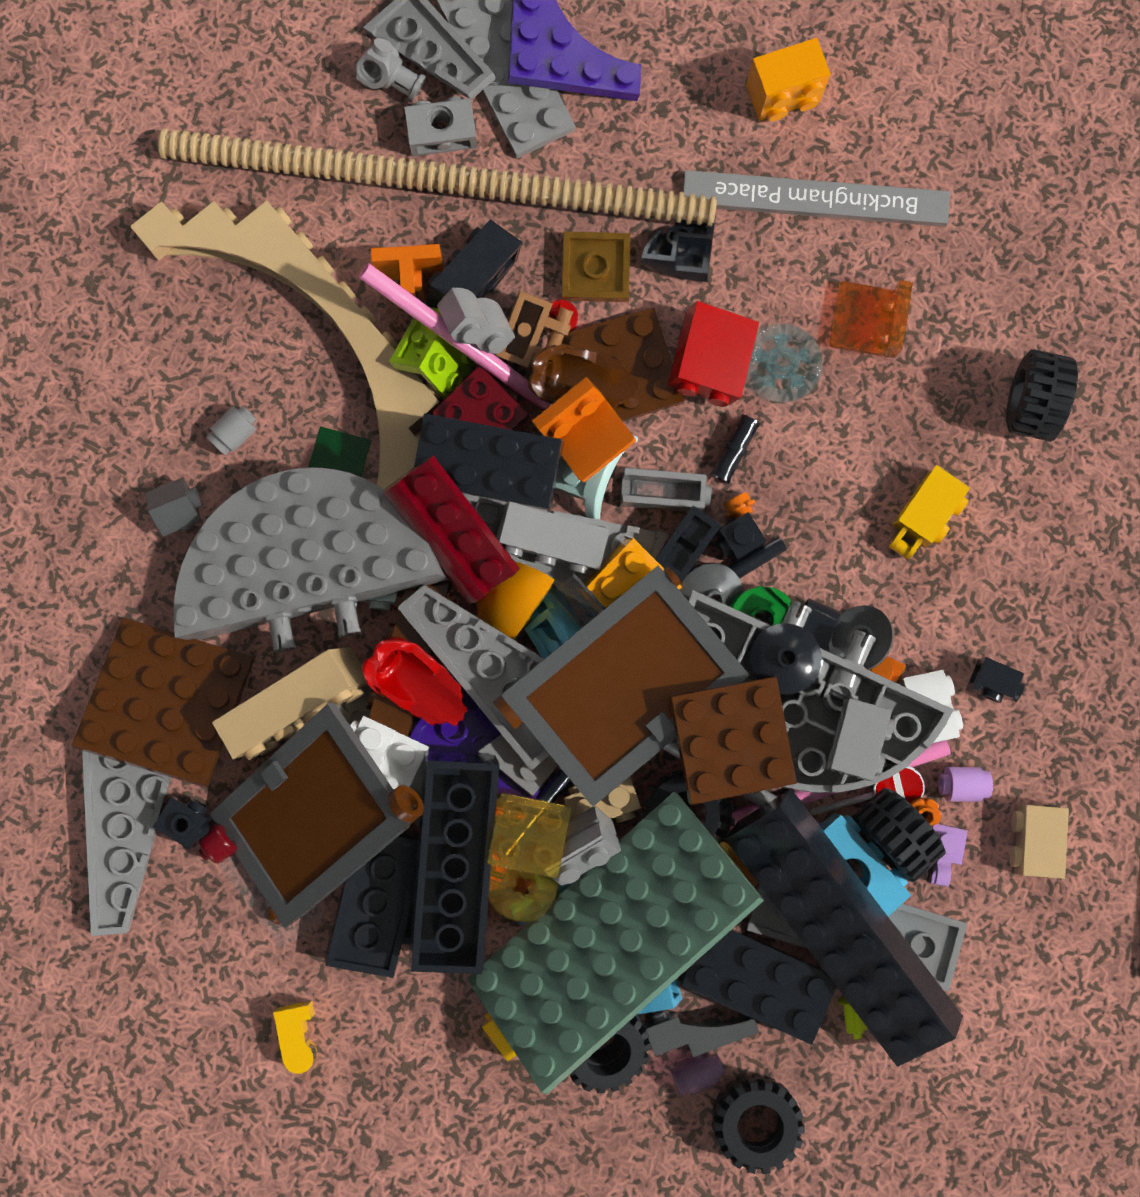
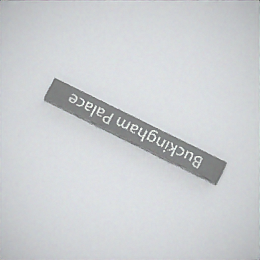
M685 170L684 196H690V193H694L695 197L700 198L701 194L705 195L706 199L715 196L717 200L716 209L946 227L948 224L950 191Z

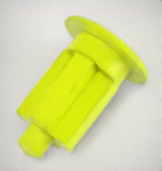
M841 996L837 999V1003L844 1006L846 1032L848 1034L853 1033V1039H861L862 1034L867 1030V1026L846 998Z

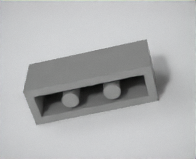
M509 501L503 506L496 538L509 555L522 557V553L525 552L536 555L535 562L555 566L556 561L569 564L568 571L588 575L589 570H600L610 529Z

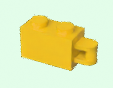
M935 465L929 470L892 524L899 531L888 547L906 560H909L920 545L926 548L933 544V542L939 544L950 529L946 523L952 514L957 517L967 505L969 500L965 498V495L970 490V487L938 465ZM904 534L915 540L912 545L902 540Z

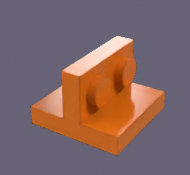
M440 244L371 248L372 265L391 280H400V286L420 301H426L425 281L423 278H431L437 270L442 272L445 269Z

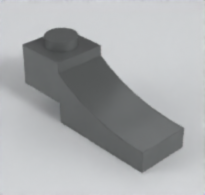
M662 1010L648 1017L650 1022L643 1024L649 1035L648 1039L655 1056L688 1044L692 1056L696 1057L759 1032L755 1019L746 1015L725 1021L696 1022L679 1019L676 1012L669 1014L668 1010Z

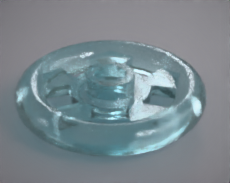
M791 324L767 326L757 332L746 380L757 394L770 401L792 402L810 393L820 379L823 366L820 348L814 338L800 327ZM773 339L778 347H775L767 354L762 345ZM790 339L797 341L803 346L799 353L786 346ZM785 357L788 359L789 365L781 367L777 359ZM800 361L809 364L806 377L796 373L799 369ZM766 362V368L770 375L760 377L756 364ZM776 379H790V388L777 389Z

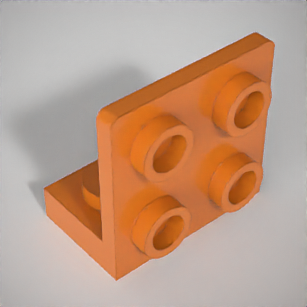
M587 377L532 420L538 430L545 436L564 441L562 457L582 483L589 480L636 442V438L603 394Z

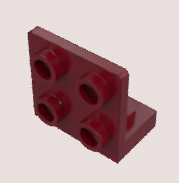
M481 366L475 369L433 411V415L510 430H513L517 425L521 427L530 419L529 414Z

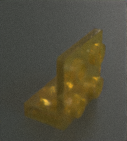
M500 793L496 803V809L498 810L487 863L491 866L557 878L559 876L572 807Z

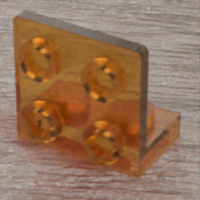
M900 280L893 290L844 281L840 282L830 336V347L895 358L904 345L913 282Z

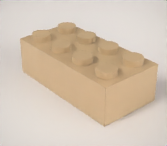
M351 647L329 649L213 721L212 724L232 759L246 756L250 760L258 755L264 756L279 747L277 742L287 737L290 739L328 703L334 702L338 706L344 702L346 704L362 696L364 694L362 688L367 685L363 677L362 666Z

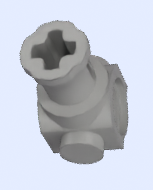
M379 37L371 43L356 64V79L364 86L372 89L381 87L388 89L392 86L407 95L408 100L412 103L422 88L426 76L423 74L417 75L402 66L403 60L399 58L396 47L392 46L386 39Z

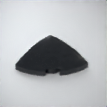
M675 219V226L668 229L666 233L662 235V229H659L653 234L643 250L641 263L672 276L707 282L715 220L710 227L707 226V223L685 225L687 224L686 220L681 219V222L678 223Z

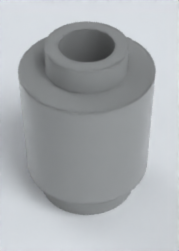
M232 405L210 427L212 431L206 437L217 449L227 455L231 450L235 452L257 430L253 424L257 418L243 405L239 409Z

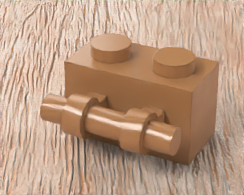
M519 291L508 318V323L515 338L501 353L495 355L528 368L532 356L544 349L537 346L543 328L552 329L546 347L561 345L564 335L568 336L571 329L569 322L573 312L561 307L556 320L552 319L548 315L553 303Z

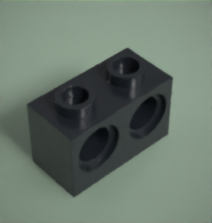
M692 506L655 560L664 569L669 567L682 583L719 531L721 524L695 506Z

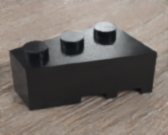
M491 219L482 229L476 227L470 234L467 245L462 250L456 249L447 262L448 266L442 272L437 270L428 281L427 288H429L426 305L438 309L437 304L451 288H464L474 293L477 298H484L489 291L493 292L517 261L523 242Z

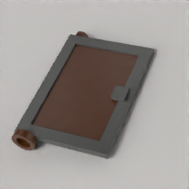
M659 565L493 701V704L515 730L523 723L592 807L676 738L669 700L670 696L742 683L750 676L679 591L677 586L681 584V581L669 567L664 570Z
M331 702L325 705L222 801L210 815L216 824H221L225 827V833L235 842L237 857L270 905L267 909V916L274 924H282L284 928H287L307 914L408 829L409 825L423 814L424 805L418 793L406 785H400L395 789L392 788L336 704Z

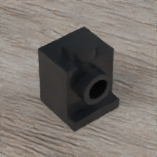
M988 657L980 658L977 660L966 691L974 693L979 692L981 689L983 690L981 696L997 703H1001L1002 699L1017 702L1024 690L1025 684L1021 681L1025 673Z

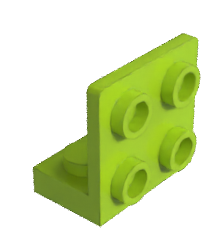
M430 307L436 313L441 315L439 309ZM415 318L412 319L389 360L391 365L397 370L421 374L444 400L471 374L476 365L473 360Z

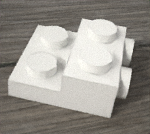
M365 716L362 717L360 722L354 720L351 728L392 788L395 789L400 785L411 787L424 760L425 751H428L429 747Z

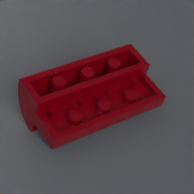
M434 455L415 469L412 468L382 491L402 519L429 544L442 570L468 604L485 597L491 589L515 575L520 569Z

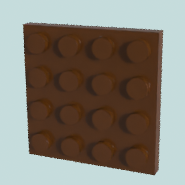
M122 618L72 746L75 749L207 788L224 744L212 722L238 706L254 658L253 656L197 639L184 640L175 638V633Z

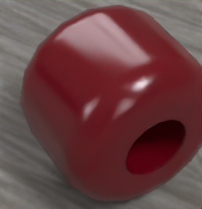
M216 824L212 826L207 835L199 840L200 849L198 851L204 860H210L216 864L222 863L237 851L235 842L227 836L223 825Z

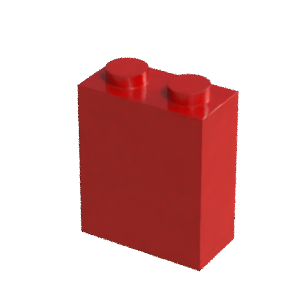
M696 301L686 310L668 385L677 388V392L685 396L693 397L699 395L708 398V402L715 406L726 407L739 400L742 396L759 322Z

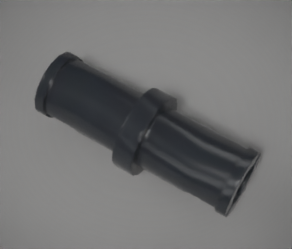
M741 414L730 439L724 441L722 445L724 450L710 475L726 484H730L731 478L741 459H745L749 453L747 448L756 430L761 425L758 421Z

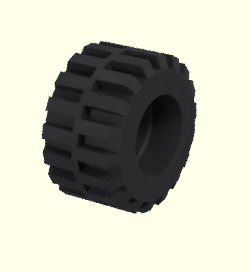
M1036 349L1029 350L1017 368L1008 397L1006 423L1010 433L1049 442L1057 438L1069 418L1076 395L1078 369L1074 358Z
M679 770L674 771L670 777L664 775L658 779L660 781L658 786L652 785L648 791L652 794L649 799L644 798L642 804L647 806L646 812H641L642 820L671 793L675 792L681 798L687 797L683 772ZM730 797L704 802L706 807L704 827L722 849L724 848L722 843L728 836L730 827L735 826V819L732 818V812H735L734 805L729 801Z
M883 788L853 815V820L861 828L859 833L867 843L869 841L873 842L884 854L885 857L882 860L891 869L894 867L908 881L915 882L946 853L942 840L927 820L906 799L888 788Z
M638 1014L615 1033L617 1035L610 1045L601 1050H596L569 1075L577 1086L581 1084L583 1090L589 1092L593 1088H595L597 1093H605V1090L608 1088L615 1092L619 1090V1085L625 1083L628 1086L633 1082L631 1078L634 1075L640 1076L643 1072L641 1065L648 1063L649 1055L647 1051L651 1050V1043L648 1039L647 1030Z
M752 1074L753 1078L747 1079L744 1075L738 1077V1083L734 1085L732 1082L728 1083L725 1086L727 1090L724 1094L721 1092L716 1098L717 1106H713L712 1128L722 1153L727 1160L731 1159L734 1166L739 1169L743 1166L748 1173L755 1174L756 1169H761L762 1174H769L771 1167L776 1166L777 1170L784 1168L785 1166L782 1162L787 1158L792 1161L796 1157L794 1153L795 1148L801 1149L803 1141L800 1136L805 1134V1125L802 1122L804 1117L796 1100L784 1085L778 1084L775 1079L768 1076L767 1079H764L760 1074ZM755 1105L771 1107L778 1117L777 1126L773 1134L761 1142L747 1141L739 1135L737 1130L738 1121L742 1113Z

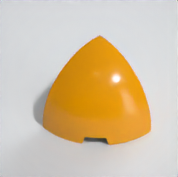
M515 562L520 568L515 575L491 589L482 599L474 602L479 619L515 641L523 633L531 615L545 598L555 580L547 574L519 562Z

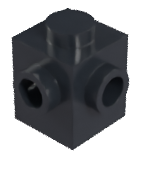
M175 796L170 798L153 828L190 849L196 847L199 844V840L207 835L211 829L209 824L213 818L206 813L208 807L200 801L190 798L187 802L181 797Z

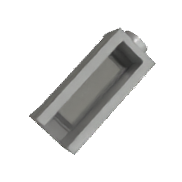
M625 468L622 473L620 507L689 512L691 507L695 506L700 511H703L705 505H710L712 486L706 485L707 475Z

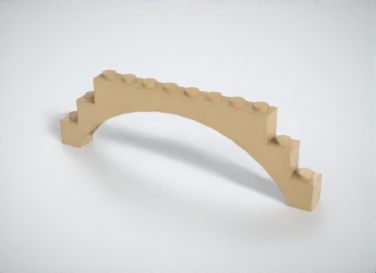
M266 200L239 222L228 207L222 210L213 201L187 222L175 207L169 210L161 201L130 226L158 261L166 255H194L219 258L246 265L287 284L315 304L337 326L353 348L369 382L378 417L380 438L377 486L385 489L389 484L414 468L420 432L415 436L413 432L422 426L424 413L433 415V411L440 405L438 399L441 396L428 382L424 384L417 376V373L397 370L391 365L389 360L398 346L396 341L387 331L382 334L373 325L377 322L373 314L366 306L360 309L352 299L356 296L344 281L339 284L331 276L335 272L323 256L317 259L312 254L310 249L313 245L301 231L295 234L288 226L292 221L280 206L274 209Z

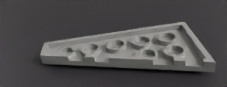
M82 751L91 936L124 934L130 931L157 833L153 825L163 811L172 778Z

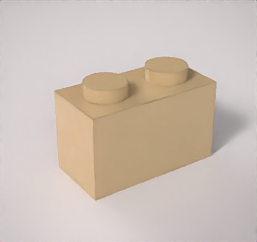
M1018 804V811L1013 812L1011 820L1012 831L1016 832V846L1011 847L1009 856L1011 867H1015V874L1065 879L1069 808Z

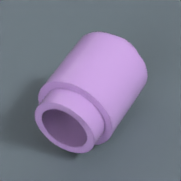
M946 767L944 773L938 777V790L948 802H981L983 798H990L992 795V775L990 771H983L981 767Z

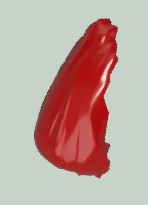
M401 637L384 639L375 646L370 658L364 661L361 668L367 685L376 694L386 697L411 715L422 718L429 725L449 723L457 726L459 721L464 720L467 708L462 702L463 695L460 684L452 678L446 668L440 665L416 643Z

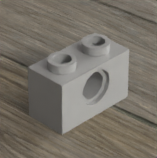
M455 96L446 99L445 102L437 103L418 101L413 103L412 106L405 107L412 157L478 148L471 98L464 99L463 97ZM438 121H446L449 123V125L444 129H436L433 127V125Z

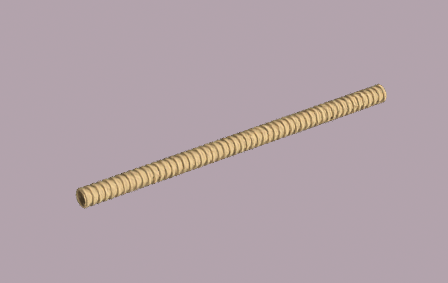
M166 128L162 129L158 137V152L162 159H168L170 156L172 160H178L180 157L185 162L189 159L193 163H198L201 160L203 164H208L211 161L213 165H219L221 162L226 167L232 164L234 168H239L242 165L243 169H249L252 166L254 170L263 168L266 172L273 169L274 173H280L283 170L284 174H290L293 171L294 175H300L302 172L306 177L314 174L315 178H320L324 175L325 179H331L334 176L335 180L339 181L342 178H345L347 182L355 179L356 183H361L362 180H365L366 184H372L374 181L379 186L383 183H386L387 187H392L393 184H396L397 188L407 185V189H413L415 186L420 191L424 188H427L428 192L438 189V193H443L444 190H447L448 194L458 192L460 196L469 193V197L479 194V198H485V195H488L492 200L495 197H500V201L510 198V202L520 199L521 203H526V200H528L533 205L536 202H541L542 206L551 203L552 207H557V204H560L565 209L567 206H572L573 210H577L578 207H583V211L593 208V212H598V209H601L605 214H608L609 211H614V215L624 212V216H629V213H633L634 217L639 218L641 214L645 215L646 219H649L650 216H655V220L665 217L666 221H670L673 218L678 223L682 219L686 220L687 224H691V221H697V225L706 222L707 226L710 227L714 223L716 214V197L711 196L710 199H706L705 195L702 194L698 198L695 197L694 193H690V196H684V192L674 195V191H669V194H666L661 189L658 192H653V188H649L648 191H643V187L633 190L632 186L629 185L625 189L622 188L621 184H618L617 187H612L611 183L601 186V182H596V185H593L588 180L586 183H581L580 179L570 182V178L560 181V177H555L552 180L548 175H545L544 178H539V174L529 177V173H524L523 176H520L515 171L513 175L508 174L507 170L498 173V169L488 172L487 168H482L479 171L475 166H472L471 169H467L466 165L457 168L456 164H451L450 167H447L446 163H441L439 166L434 161H431L430 164H426L425 160H420L419 163H416L415 159H410L409 162H406L405 158L402 157L399 160H395L393 156L385 159L384 155H379L378 158H375L374 154H368L366 157L361 152L357 155H354L353 151H348L347 154H344L343 150H338L334 153L333 149H327L325 152L320 147L313 150L312 146H307L306 149H303L302 145H296L293 148L292 144L283 146L282 143L276 142L273 145L271 141H266L262 144L261 140H255L252 143L251 139L247 138L244 141L239 137H235L232 140L230 136H224L222 139L220 135H214L212 138L207 133L201 136L199 132H194L191 135L189 131H183L181 134L179 130L170 132Z

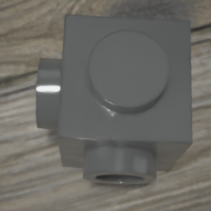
M184 477L145 493L148 512L163 537L178 530L189 529L195 523L201 521L199 507L203 506L201 497L195 487L189 488Z

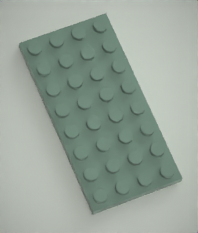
M675 792L671 793L619 841L621 852L610 857L606 864L595 866L583 873L577 881L573 882L483 964L482 974H472L467 978V981L541 1093H550L764 901L691 809Z

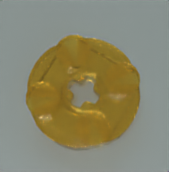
M518 850L510 861L502 857L491 869L489 899L498 913L510 920L527 923L541 918L550 910L556 898L559 883L548 876L543 870L542 856L533 851ZM520 877L524 880L530 879L532 881V884L528 887L529 893L525 896L521 892L515 893L514 887L517 885L516 880Z

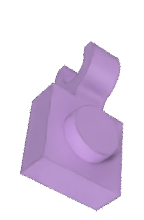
M937 824L932 827L942 840L946 853L934 864L930 883L949 887L951 863L962 865L968 831Z

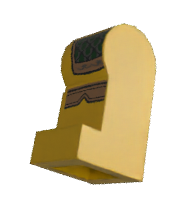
M312 1001L279 1007L273 1012L284 1066L289 1072L294 1074L306 1072L317 1058V1048L309 1038L306 1020L311 1019L315 1015Z

